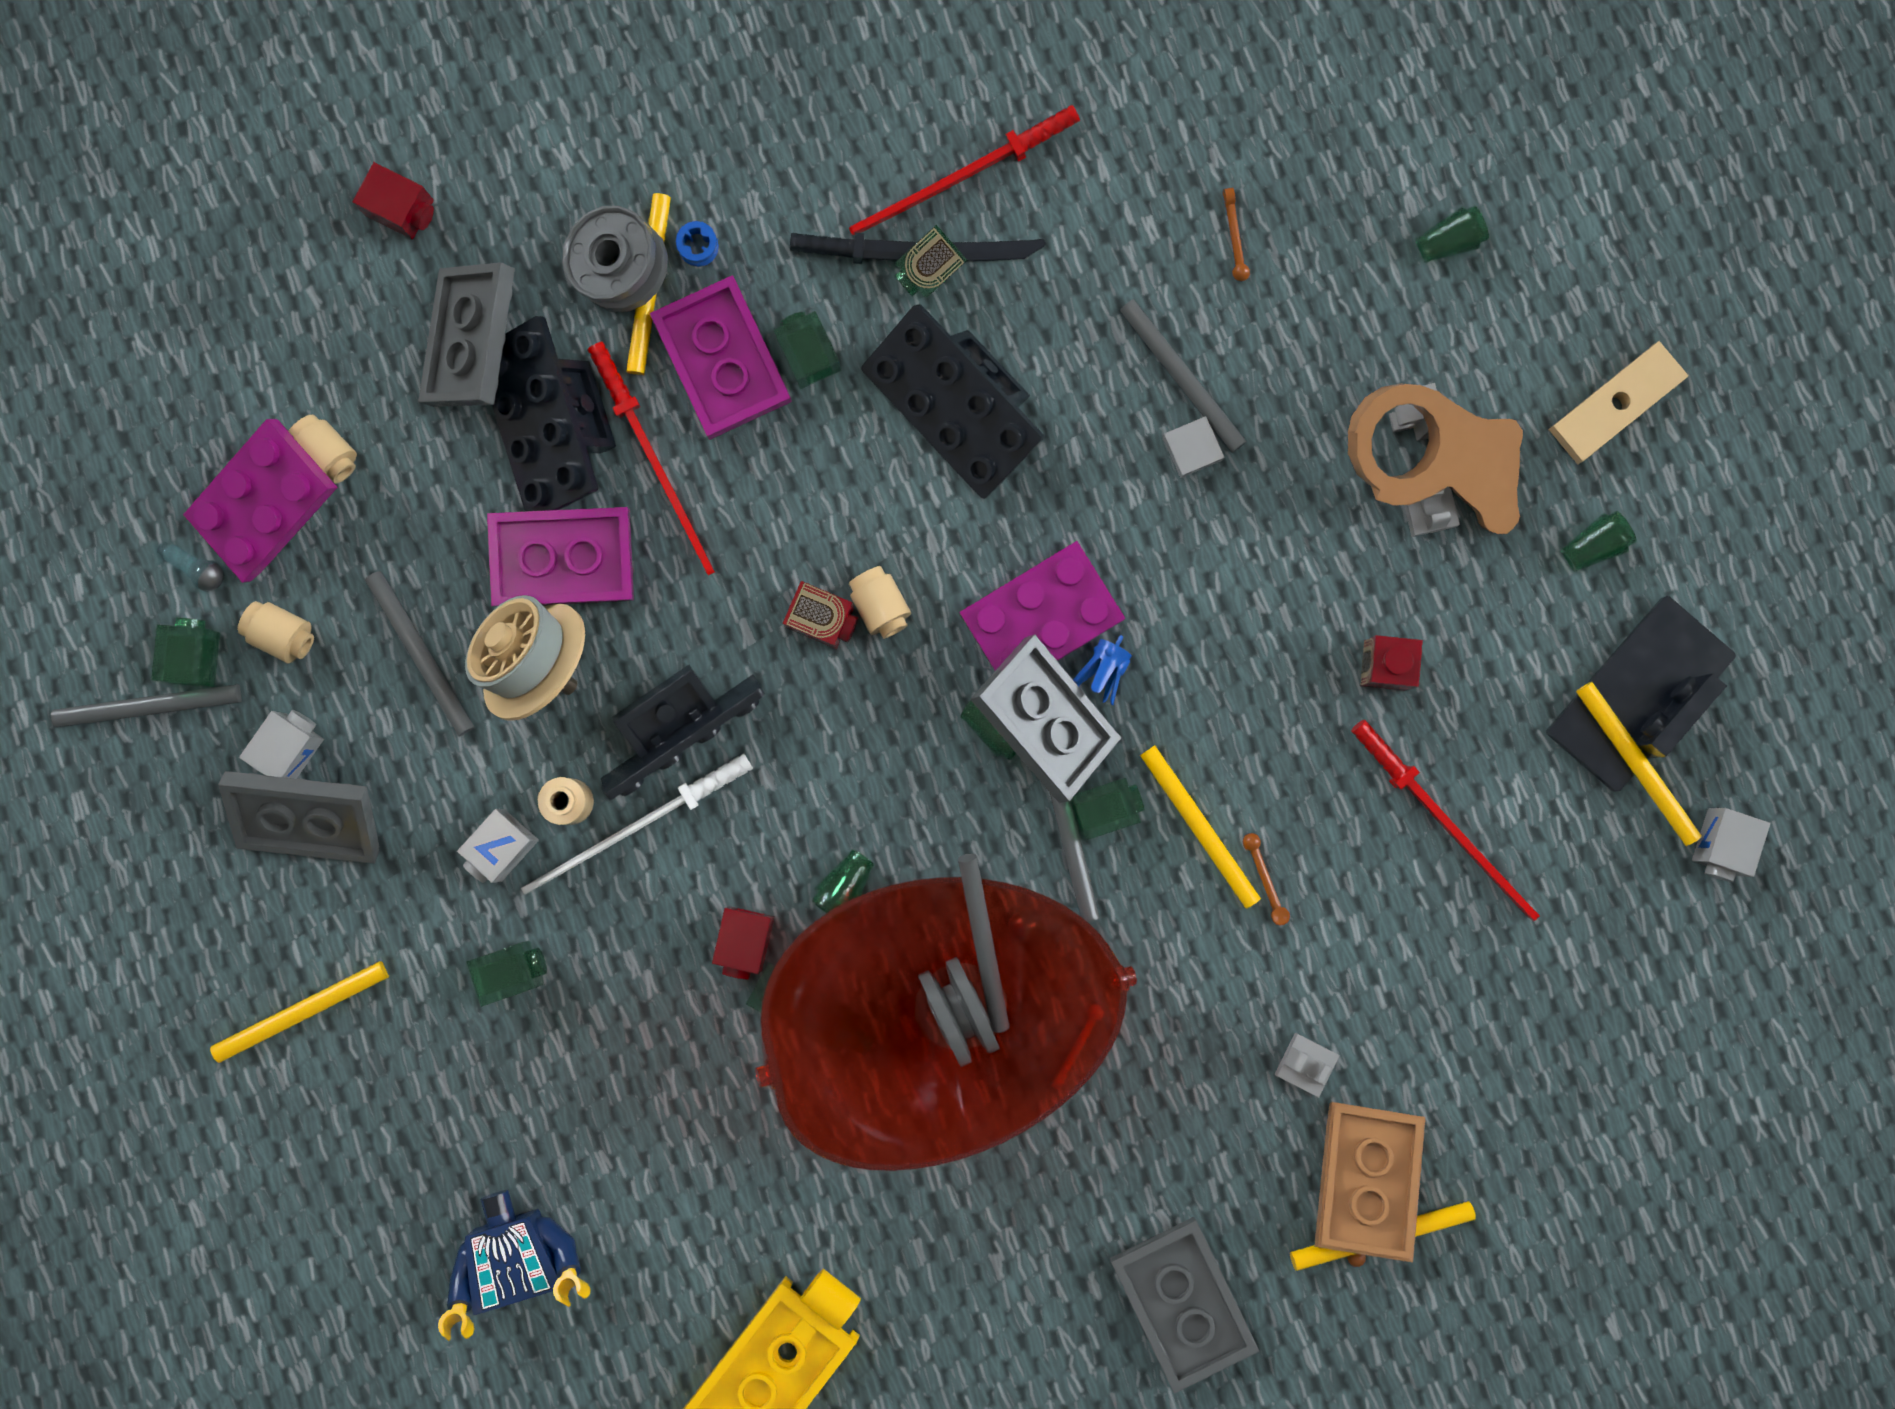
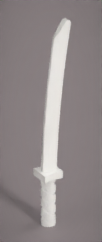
M744 753L741 754L740 757L738 756L729 761L730 763L717 768L718 770L712 771L705 775L706 777L693 782L694 784L687 785V783L680 785L678 787L681 793L680 796L522 887L521 890L524 895L684 803H687L690 810L699 806L697 801L701 798L708 796L711 792L720 789L723 785L732 782L735 778L753 769Z

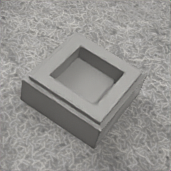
M1206 416L1163 435L1164 442L1180 478L1224 459V455Z

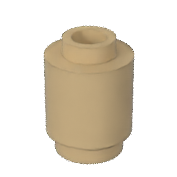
M307 415L298 420L289 429L288 432L335 484L347 479L355 470L356 465L354 461L357 453L326 420H319L315 415Z
M881 566L869 569L849 582L853 591L850 597L871 635L881 633L883 638H888L908 626L905 619L911 615V611L891 574H885Z
M255 601L251 603L242 614L238 624V633L245 637L246 643L286 663H291L296 658H304L314 641L310 622L270 602L262 604Z
M558 777L551 779L544 784L538 795V808L542 816L549 822L558 825H574L584 821L590 815L594 803L590 788L584 782L572 778ZM564 792L569 798V803L565 809L560 810L558 799L560 794Z

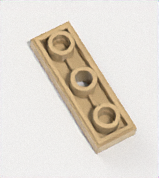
M1658 341L1548 430L1573 460L1580 464L1685 380L1688 374L1662 343ZM1613 397L1620 400L1622 404L1621 410L1613 406Z

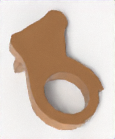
M1402 383L1381 387L1366 396L1351 416L1348 429V456L1356 474L1371 486L1376 500L1391 505H1411L1449 487L1459 498L1472 507L1476 513L1478 523L1486 530L1496 534H1508L1519 521L1517 487L1523 430L1516 420L1484 419L1463 409L1436 390L1422 385ZM1398 405H1413L1426 421L1429 442L1423 458L1415 468L1403 475L1390 477L1377 466L1372 455L1371 439L1376 424L1386 412Z

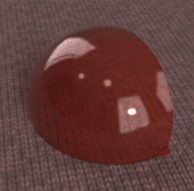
M939 877L893 884L853 898L832 909L804 930L786 949L769 978L762 1001L761 1041L764 1065L755 1067L757 1082L760 1088L770 1087L783 1121L792 1135L807 1149L832 1162L860 1169L897 1171L919 1169L957 1161L986 1151L1025 1132L1060 1108L1081 1089L1103 1063L1118 1036L1125 1015L1127 992L1130 986L1137 984L1134 969L1131 966L1124 967L1121 965L1108 943L1097 930L1065 905L1027 888L1005 882L981 879L1009 1028L1004 1032H993L1000 1049L990 1054L982 1047L976 1036L968 1039L971 1063L960 1067L953 1050L946 1043L930 1009L926 992L918 975L929 970L941 987L951 984L946 962L957 957L968 980H971L988 1016L961 877Z

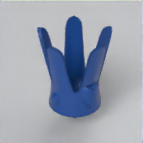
M1122 635L1118 637L1115 644L1099 639L1098 645L1094 647L1093 657L1073 679L1079 687L1088 678L1096 674L1091 689L1094 693H1099L1105 686L1103 703L1107 701L1111 692V705H1114L1120 676L1125 673L1132 657L1128 651L1119 646L1123 640Z

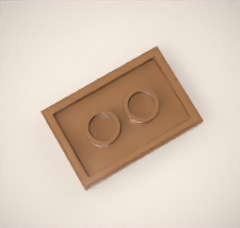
M1335 1102L1329 1104L1314 1247L1413 1262L1426 1117Z

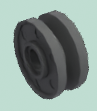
M601 206L584 214L572 226L563 246L562 264L567 280L580 294L589 298L595 305L611 312H629L645 305L659 291L667 274L668 254L663 239L635 212L621 206ZM620 254L618 260L611 265L613 258Z
M955 957L946 962L951 984L941 987L929 970L919 974L918 977L926 992L927 1002L943 1037L953 1050L960 1067L971 1063L968 1039L976 1036L982 1047L989 1054L1000 1048L971 980H968L958 958Z

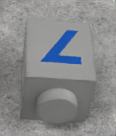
M291 710L289 715L287 713L271 711L239 758L266 776L297 779L324 739L313 732L316 723L295 710Z
M1708 808L1700 832L1702 837L1697 842L1692 861L1706 866L1704 874L1723 881L1734 882L1735 876L1754 877L1771 823L1727 808Z
M495 809L457 852L467 860L463 867L474 878L482 883H485L487 880L491 883L502 882L535 846L539 839L506 809Z

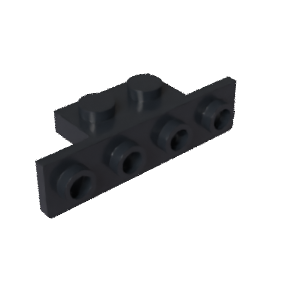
M688 665L612 717L614 724L637 754L601 778L603 791L608 799L612 800L620 794L621 796H627L633 793L643 784L644 778L656 769L664 770L671 767L682 757V752L694 743L709 741L718 734L721 725L735 715L742 717L754 710L759 704V699L765 695L756 677L752 674L715 700L692 667Z

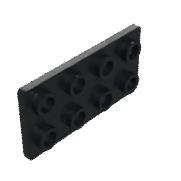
M921 304L914 305L861 367L862 372L982 499L989 497L1044 439L1043 433L1019 409L1030 397L1026 390L969 330L950 336Z
M535 316L505 333V343L502 349L498 375V388L495 394L494 405H492L525 512L560 510L596 492L598 484L588 453H603L616 447L590 361L558 359L546 318Z
M1665 596L1654 605L1588 683L1593 682L1647 759L1666 757L1727 687L1718 677L1735 659L1736 654L1670 596ZM1578 694L1546 730L1550 738L1611 791H1621L1635 775Z

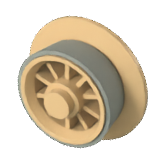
M527 595L511 598L494 609L475 632L465 659L467 677L473 684L484 688V700L490 712L503 720H520L541 710L560 691L565 695L572 694L578 684L577 680L572 677V674L581 658L585 642L583 620L580 614L568 605L558 603L543 606L537 599Z

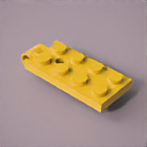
M824 1268L816 1275L802 1296L791 1288L793 1281L785 1276L683 1409H806L859 1339L860 1335L853 1329L848 1334L841 1327L855 1311L861 1298ZM785 1343H790L795 1346L797 1355L790 1360L783 1359L779 1354V1347Z

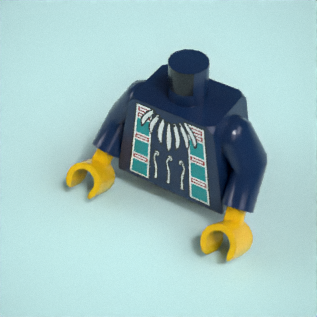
M508 1190L499 1191L481 1198L487 1225L473 1229L465 1236V1242L459 1247L450 1277L447 1308L449 1310L439 1319L438 1328L441 1335L447 1341H450L451 1328L455 1323L462 1321L461 1335L468 1339L474 1333V1323L466 1315V1312L470 1311L471 1308L473 1315H478L552 1291L556 1300L570 1307L571 1302L568 1295L574 1286H576L577 1294L586 1299L590 1295V1287L588 1283L577 1277L581 1273L574 1238L552 1218L542 1217L539 1209L515 1215Z

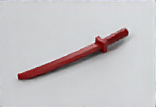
M1070 105L1068 108L1059 111L1019 135H1016L1014 130L1005 134L1008 142L1006 145L913 195L850 226L851 234L855 235V232L862 233L966 180L1012 154L1015 155L1018 162L1025 159V152L1029 148L1032 149L1053 135L1062 132L1065 128L1067 129L1078 123L1080 118L1073 105Z
M598 342L590 346L587 351L591 354L590 357L597 366V370L604 379L603 382L606 388L609 389V393L616 406L612 408L616 416L621 418L626 415L707 575L715 573L634 410L641 407L635 396L629 395L630 392L626 384L624 385V381L617 371L614 361L610 358L611 355L608 349L605 348L604 342Z
M1365 719L1357 723L1351 732L1374 755L1379 764L1384 766L1383 768L1392 777L1389 782L1395 788H1400L1401 790L1406 786L1521 911L1533 922L1540 917L1539 914L1414 780L1420 773L1414 765H1404L1401 759L1384 743L1385 741L1375 733L1376 731Z

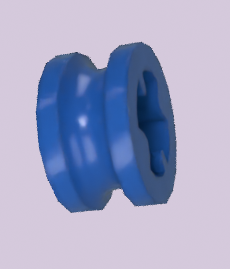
M699 221L688 222L677 233V250L682 259L689 265L705 266L711 263L717 256L719 249L718 240L713 229L706 223ZM701 234L703 240L709 242L707 249L704 246L701 247L703 250L701 254H693L691 247L685 246L687 240L693 242L692 235Z

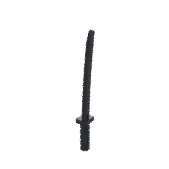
M856 232L855 239L791 233L790 251L821 255L828 254L831 256L841 255L842 257L853 258L854 264H862L863 259L906 261L908 252L918 242L864 239V233ZM1044 239L996 242H947L963 261L1025 259L1046 245ZM921 242L915 248L917 249L924 242ZM925 242V243L918 249V251H920L928 242ZM912 251L910 252L907 261H909Z

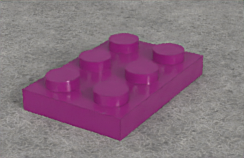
M733 275L650 313L709 440L792 402Z
M266 419L183 515L242 583L251 582L268 566L338 487L278 419Z
M628 507L487 513L491 606L498 607L505 601L522 595L534 597L542 605L634 601L630 509Z
M1075 541L959 612L994 671L1021 641L1028 636L1035 634L1058 661L1126 619L1078 541Z

